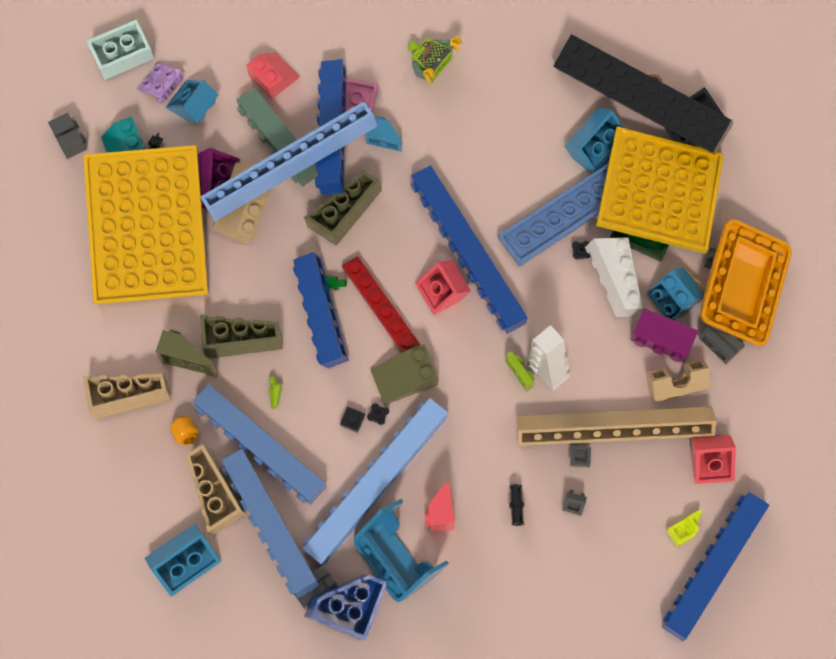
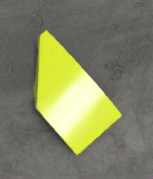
M701 510L694 512L666 530L676 547L695 537L699 531L698 524L702 514Z

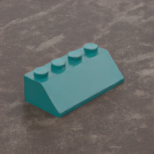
M132 116L115 122L101 136L107 153L145 149Z

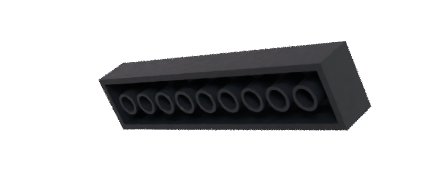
M572 34L553 65L558 71L713 155L717 153L734 123L728 117Z

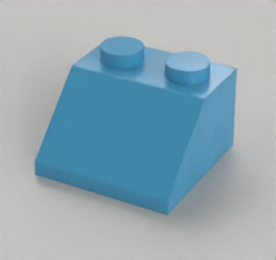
M186 80L166 108L188 122L198 123L203 120L206 111L215 104L218 94L204 80Z

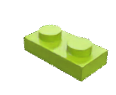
M513 352L507 354L505 362L525 391H529L534 385L533 375L530 371L524 369L522 366L524 365L523 361L518 355L515 356Z

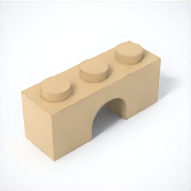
M703 359L684 363V373L677 379H671L666 368L647 372L648 389L654 401H664L667 398L684 396L688 393L701 392L704 389L711 388L709 367Z

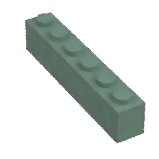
M252 88L236 99L238 112L242 117L246 116L247 122L253 130L256 129L258 131L260 140L269 145L268 148L272 155L297 141L255 88ZM315 163L292 176V180L295 183L298 182L303 187L315 179V177H318Z

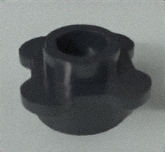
M159 132L156 136L152 135L148 145L150 149H156L161 146L163 138L159 136Z
M588 241L572 243L574 259H589L591 257L590 253H587L585 249L589 244Z
M374 403L371 405V412L367 415V419L383 425L385 424L386 415L389 414V409Z

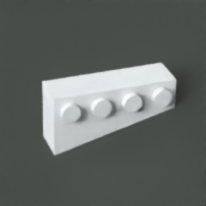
M593 239L585 249L591 255L592 265L599 273L600 283L602 286L604 285L607 291L606 296L615 316H635L643 307L629 239Z
M550 325L532 340L528 368L532 373H537L554 391L570 378V373L568 372L569 366L565 364L568 359L565 355L564 339Z

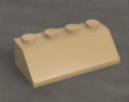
M236 162L230 179L254 165ZM270 190L215 221L212 230L244 245L253 241Z

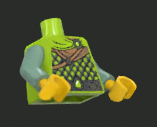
M454 36L451 40H431L427 38L421 45L413 40L409 44L408 50L414 53L412 55V68L416 77L426 80L427 83H433L453 59L452 49L454 48L458 51L460 49L458 44H463L460 37Z

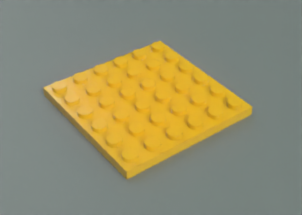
M616 127L596 226L706 254L709 247L724 154L717 152L713 155L699 147Z

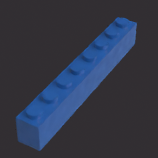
M343 59L321 61V69L318 70L319 79L321 80V84H318L320 99L317 100L318 109L320 110V114H317L319 127L346 112V67ZM345 146L315 163L316 171L318 172V177H315L316 188H319L322 195L344 193Z
M750 492L745 496L741 495L735 504L738 508L735 512L731 511L725 520L728 524L724 529L722 527L715 535V538H717L714 545L710 544L704 553L707 555L704 562L699 561L694 569L697 572L694 578L689 577L684 585V588H686L684 594H679L673 602L675 608L672 612L668 611L662 620L665 622L662 628L681 641L686 640L769 507L768 503Z

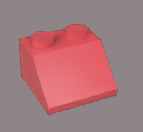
M276 52L260 54L246 65L248 75L271 99L299 78L295 71Z
M452 260L438 262L415 283L433 315L460 302L471 292Z
M731 435L691 438V459L695 484L735 481L736 446Z
M445 483L429 503L428 511L424 512L426 528L430 527L431 533L454 530L455 520L449 483Z

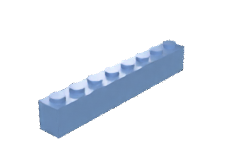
M210 384L193 400L196 406L194 409L201 416H208L210 418L209 422L215 428H222L224 430L223 434L230 441L236 440L239 443L237 446L243 449L244 453L250 452L253 455L252 459L258 465L264 464L268 468L266 471L273 478L278 476L282 480L281 484L289 491L293 489L297 493L296 497L302 503L308 502L312 505L327 488L325 482Z
M243 449L221 460L224 465L221 468L226 478L231 477L233 481L230 486L235 494L239 493L242 497L239 500L244 511L249 510L251 516L248 517L253 527L258 526L261 531L257 533L263 544L267 542L269 549L266 551L271 560H277L279 564L276 567L281 578L284 576L287 578L288 583L285 585L290 594L295 593L297 598H300L319 587Z

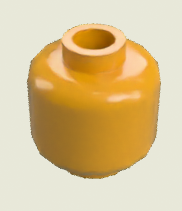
M188 416L175 418L170 426L173 438L180 445L187 446L194 443L199 434L195 422Z

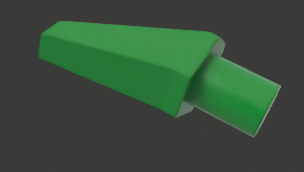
M326 275L329 287L335 291L339 290V287L347 286L346 279L338 280V277Z

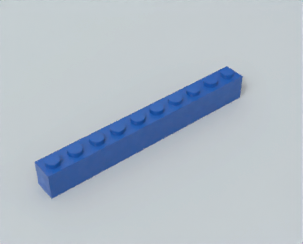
M430 165L411 175L412 183H410L412 190L414 193L418 192L421 197L419 199L424 208L427 207L430 211L429 216L431 220L440 227L438 230L441 236L447 238L451 252L456 253L459 257L457 258L458 263L467 270L470 282L476 284L478 288L477 293L480 298L485 299L488 303L486 305L491 315L494 314L498 319L496 322L499 328L505 330L506 334H509L527 324L528 317L432 166Z

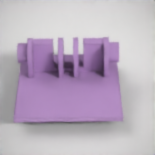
M158 62L138 86L137 90L157 97L156 101L161 104L170 96L169 94L173 93L171 89L175 90L180 82L183 81V75L181 74L183 71Z

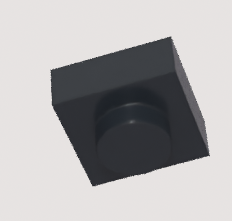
M347 406L340 426L358 433L366 414Z

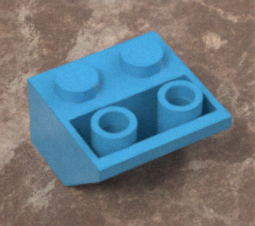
M683 267L672 269L647 292L662 314L672 320L677 319L692 309L704 297V293Z

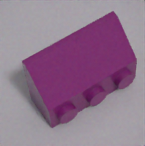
M211 147L198 153L201 196L228 181L235 163H240V158ZM202 201V208H203V209H206V207H205V205H204V203H203V201Z
M644 308L631 341L639 347L646 346L652 349L656 354L670 356V359L673 361L685 362L699 330Z

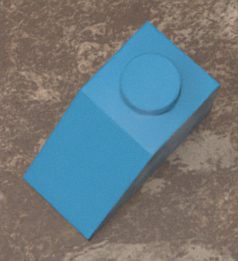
M379 116L374 117L377 127L365 134L366 144L401 152L402 140L389 120Z

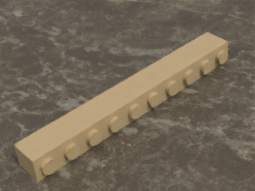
M712 407L516 416L518 446L714 437L716 429V418Z

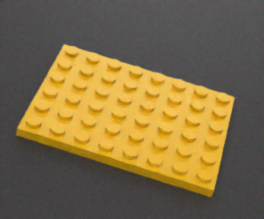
M197 145L83 155L94 305L209 295Z

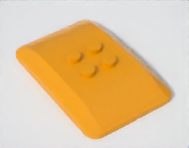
M729 220L724 226L707 281L700 311L702 321L755 346L760 347L767 344L792 255L790 245L741 221Z

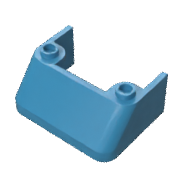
M402 499L381 508L354 537L356 549L377 578L388 582L385 589L397 602H401L434 579L449 564L447 560L436 567H433L427 561L417 564L395 533L398 531L400 523L393 512L403 503Z

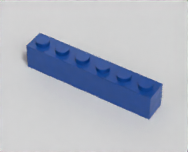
M311 252L294 259L293 271L296 277H298V289L303 296L304 301L302 305L308 315L307 324L312 330L313 336L311 338L317 349L318 354H316L318 363L329 369L349 361L321 256Z

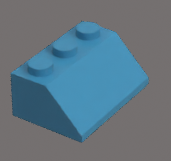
M598 108L564 147L573 160L593 174L609 161L616 127H624L613 110Z
M195 523L145 557L148 566L170 596H173L221 562Z

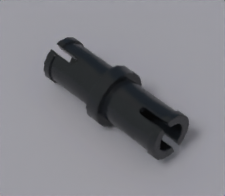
M513 484L509 486L511 525L522 526L524 525L523 508L525 507V503L522 502V485L518 487V484Z

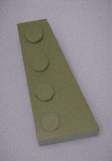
M365 171L345 185L344 193L333 194L332 198L326 203H321L317 206L313 213H308L304 216L307 227L337 246L382 191L379 180Z
M200 314L202 349L207 358L282 349L281 330L278 322L246 321L243 318L226 319L222 316L208 317L207 315Z

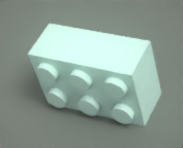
M137 19L87 40V44L104 80L154 59L151 48Z

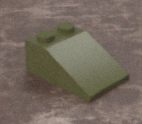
M169 330V332L162 331L156 349V354L162 363L217 377L218 372L213 362L180 335V332L175 330Z
M425 344L409 349L371 369L384 405L438 385L439 379Z

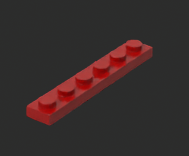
M356 256L342 265L344 272L401 353L420 346L418 340L360 258Z

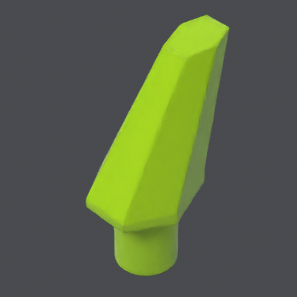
M271 377L268 379L271 388L268 390L271 409H274L279 405L283 385L278 384L276 377Z

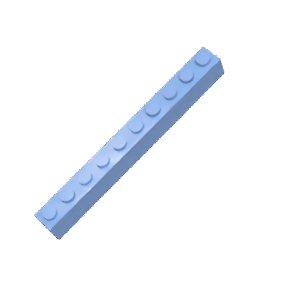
M362 102L207 192L200 198L215 222L376 128L377 124L374 115L366 103Z
M431 398L419 405L417 414L414 417L411 415L405 422L406 427L402 431L396 432L392 438L394 441L390 446L386 445L381 450L380 458L377 461L373 460L367 467L369 471L364 476L360 475L354 483L356 486L353 490H348L342 497V503L339 506L335 505L329 512L330 517L326 522L323 520L317 526L316 534L313 537L309 536L305 540L303 551L321 566L327 563L448 418V412Z

